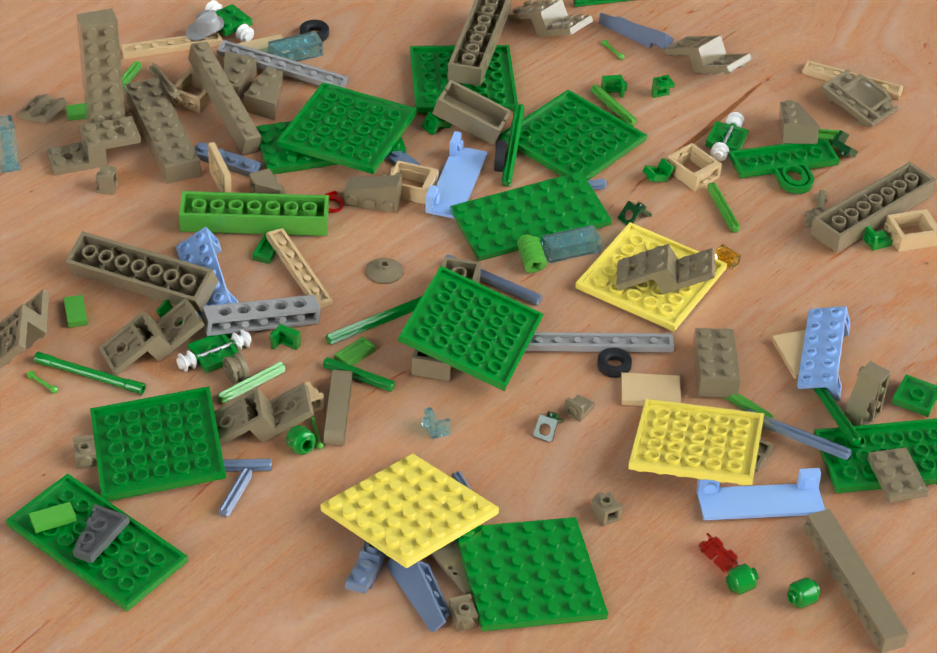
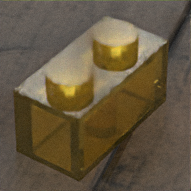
M724 244L715 250V258L727 263V266L731 269L740 263L741 255Z

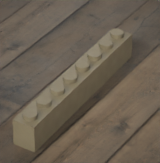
M208 42L192 43L188 60L242 155L258 152L261 135Z
M827 509L808 514L804 524V532L812 540L815 550L820 553L824 565L828 566L834 581L838 582L843 596L849 600L854 613H857L863 628L870 634L872 643L878 647L881 653L904 647L908 632L831 510Z

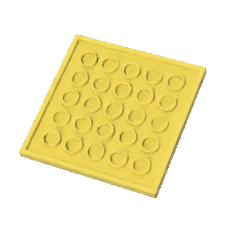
M630 222L576 282L575 288L675 332L726 270L727 263L715 259V278L664 295L654 280L619 291L616 286L618 260L666 244L670 245L678 259L699 252Z
M646 399L628 469L637 472H653L659 475L668 474L676 475L677 477L697 478L699 480H714L721 483L729 482L739 485H752L764 413Z
M412 453L321 504V511L405 568H408L499 514V507Z

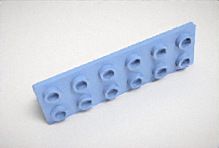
M455 131L450 140L448 160L436 186L430 185L426 194L425 213L454 219L450 212V206L469 200L486 160L487 152L463 147L464 141L461 140V132Z
M207 227L176 246L179 260L213 269L219 282L206 306L238 303V300L227 290L216 256V254L222 251L219 241ZM197 312L200 318L202 319V313Z
M846 306L809 309L797 383L798 389L826 387L834 400L840 401L842 386L838 372L843 336H849L850 319Z
M820 468L799 469L797 484L719 487L720 482L714 480L698 479L696 493L704 520L804 516L825 510L819 491Z

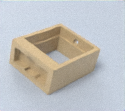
M190 68L174 85L180 92V96H177L176 99L170 96L172 104L197 113H201L212 102L193 68ZM190 86L204 90L199 96L185 92Z
M693 143L667 156L666 160L674 166L671 175L694 191L720 178L722 164ZM691 161L701 169L693 173L682 164Z
M398 160L395 167L391 168L390 175L402 172V178L424 183L422 188L402 184L401 199L425 204L426 194L430 185L436 186L438 182L439 169Z
M928 209L887 215L884 231L893 240L892 244L895 245L898 252L937 246V223ZM919 225L922 232L904 235L900 228Z

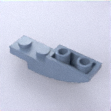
M365 541L359 552V559L345 582V589L366 594L367 590L373 587L386 554Z

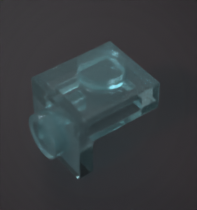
M431 407L424 409L421 423L423 429H427L431 439L450 435V419L438 421Z

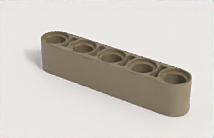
M332 370L324 429V444L344 446L352 388V371Z

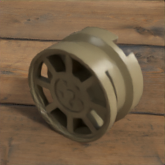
M238 352L233 354L232 357L223 358L225 373L233 384L237 383L239 379L249 378V368L241 353Z

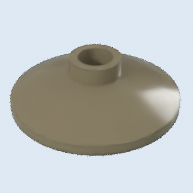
M378 258L372 260L367 265L366 275L375 283L391 284L402 277L403 267L394 259Z

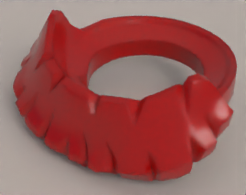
M337 191L325 194L329 195V200H335L340 204V207L337 209L329 208L330 213H337L343 209L344 200L338 196Z

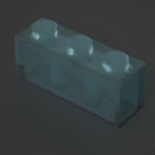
M316 31L268 41V52L298 62L323 56V42Z
M11 115L0 117V167L2 173L20 170L16 130Z
M594 225L543 235L541 245L547 261L554 263L599 253L602 238Z

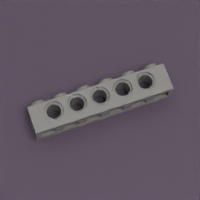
M315 295L203 306L202 321L205 324L203 327L207 336L239 333L242 329L245 332L276 329L280 324L288 327L319 324L321 308Z

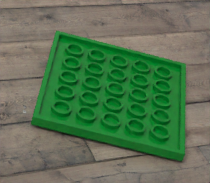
M456 45L410 46L414 103L417 113L433 112L438 98L449 82L448 63ZM497 45L481 86L465 83L458 84L514 112L518 100L510 46Z
M322 82L278 138L277 147L374 174L417 115V108Z
M568 89L523 118L517 150L560 176L582 171L586 179L590 180L646 141L647 134ZM511 127L500 134V140L507 141V144Z
M440 265L397 341L505 391L544 314Z
M210 386L90 408L101 496L107 501L227 478Z
M576 517L479 525L456 539L474 607L478 614L481 631L607 619L608 611Z

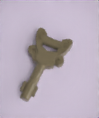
M819 190V193L816 194L817 207L811 211H806L805 228L812 227L813 218L826 211L824 207L825 202H827L825 190Z

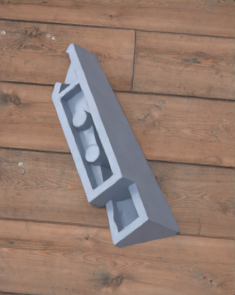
M600 13L599 24L649 48L656 45L665 49L674 41L673 38L664 32L633 23L620 16L613 17Z
M392 558L386 562L387 568L429 630L436 632L446 623L445 620L450 616L451 612L429 564L418 561L405 568Z

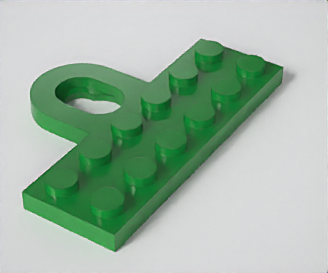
M827 138L818 139V144H779L729 151L728 156L740 178L773 174L780 187L793 194L807 193L813 188L814 176L810 169L839 165L840 160ZM796 172L801 176V180H793L786 173Z

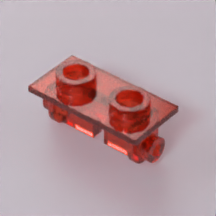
M706 533L708 540L706 542L702 541L699 544L700 551L710 560L717 555L718 557L713 563L722 572L728 573V570L733 568L734 565L739 566L737 562L738 556L731 549L727 551L723 547V542L717 536L713 538L709 533Z

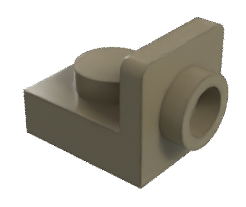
M579 394L574 399L568 397L565 400L564 413L580 422L594 409V403Z

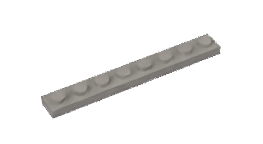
M223 40L217 49L218 56L224 57L225 51L257 58L258 68L266 69L267 66L283 71L285 76L318 86L325 82L345 88L348 83L349 77L226 40Z
M535 332L526 351L601 352L613 347L623 349L626 352H674L673 335L665 333Z

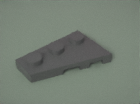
M94 504L93 514L91 517H88L87 527L81 533L73 550L74 556L93 563L130 523L128 515Z

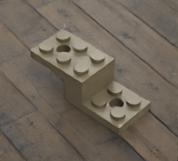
M528 0L524 2L523 6L514 8L513 12L508 15L509 21L532 19L538 37L572 35L593 22L591 15L584 16V14H579L574 17L568 15L563 0Z
M721 35L687 36L664 49L666 55H673V57L680 55L689 56L694 73H701L702 75L708 73L715 75L722 72L730 74L734 72V69L746 65V62L752 60L750 53L726 54Z
M129 116L80 125V143L55 146L46 150L54 176L107 165L106 149L141 143V137L133 117Z
M666 244L630 257H625L618 260L616 286L620 291L654 280L664 295L715 278V252L713 248L678 259L670 245Z
M44 289L26 304L20 305L0 322V369L5 364H9L15 356L23 353L25 349H29L39 338L45 336L47 332L49 293Z
M185 298L156 322L147 313L141 312L98 348L115 375H119L147 351L159 362L162 361L205 326L191 302ZM183 320V323L178 326V323Z
M304 382L272 400H269L256 388L214 411L220 445L233 440L249 430L264 443L314 416L309 389Z

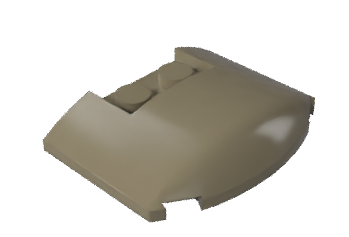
M845 70L821 86L822 92L830 103L835 102L855 117L858 120L857 124L873 127L898 109L897 105L893 107L891 103L892 97L881 86L861 74L858 77L850 75V70Z

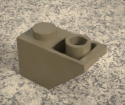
M269 168L249 174L250 189L253 193L285 194L283 185L279 184L277 176L273 175Z

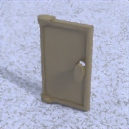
M455 539L453 543L438 549L431 556L464 595L471 594Z

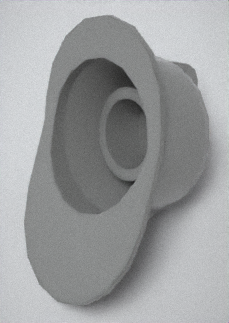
M214 10L201 11L196 16L195 22L187 28V38L193 41L201 40L221 30L224 26V20L217 16Z

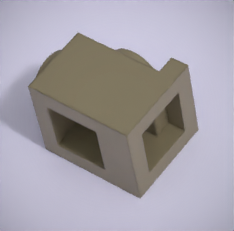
M108 165L100 167V172L96 174V183H98L96 193L114 195L118 184L116 167Z
M94 436L73 437L76 469L97 466Z
M599 492L593 497L591 511L603 527L621 520L623 506L621 503L618 504L610 492L606 494Z
M471 594L453 597L449 600L450 616L457 632L478 627V614L471 600Z

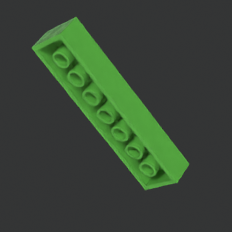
M182 191L179 211L180 232H198L207 227L211 233L265 234V232L283 228L287 235L327 236L329 195Z

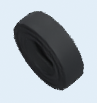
M308 20L300 26V37L306 42L320 43L329 36V26L321 20ZM310 30H319L320 32L312 33V32H309V31H310Z
M497 141L494 160V171L503 172L507 141Z
M607 348L598 355L597 367L605 376L619 378L621 377V372L629 373L631 370L632 358L623 349ZM614 359L620 361L622 364L619 366H612L608 364L607 361Z

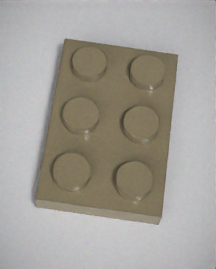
M906 447L868 453L867 460L889 503L928 496L929 491Z

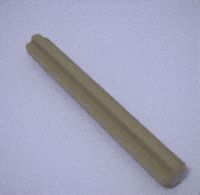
M152 63V66H149V71L155 78H159L168 94L173 99L180 96L178 89L155 63Z

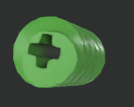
M522 235L517 241V246L526 272L536 273L543 270L547 265V260L540 239L531 235Z

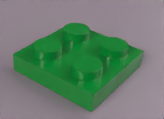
M906 374L893 396L892 404L929 417L937 402V386Z

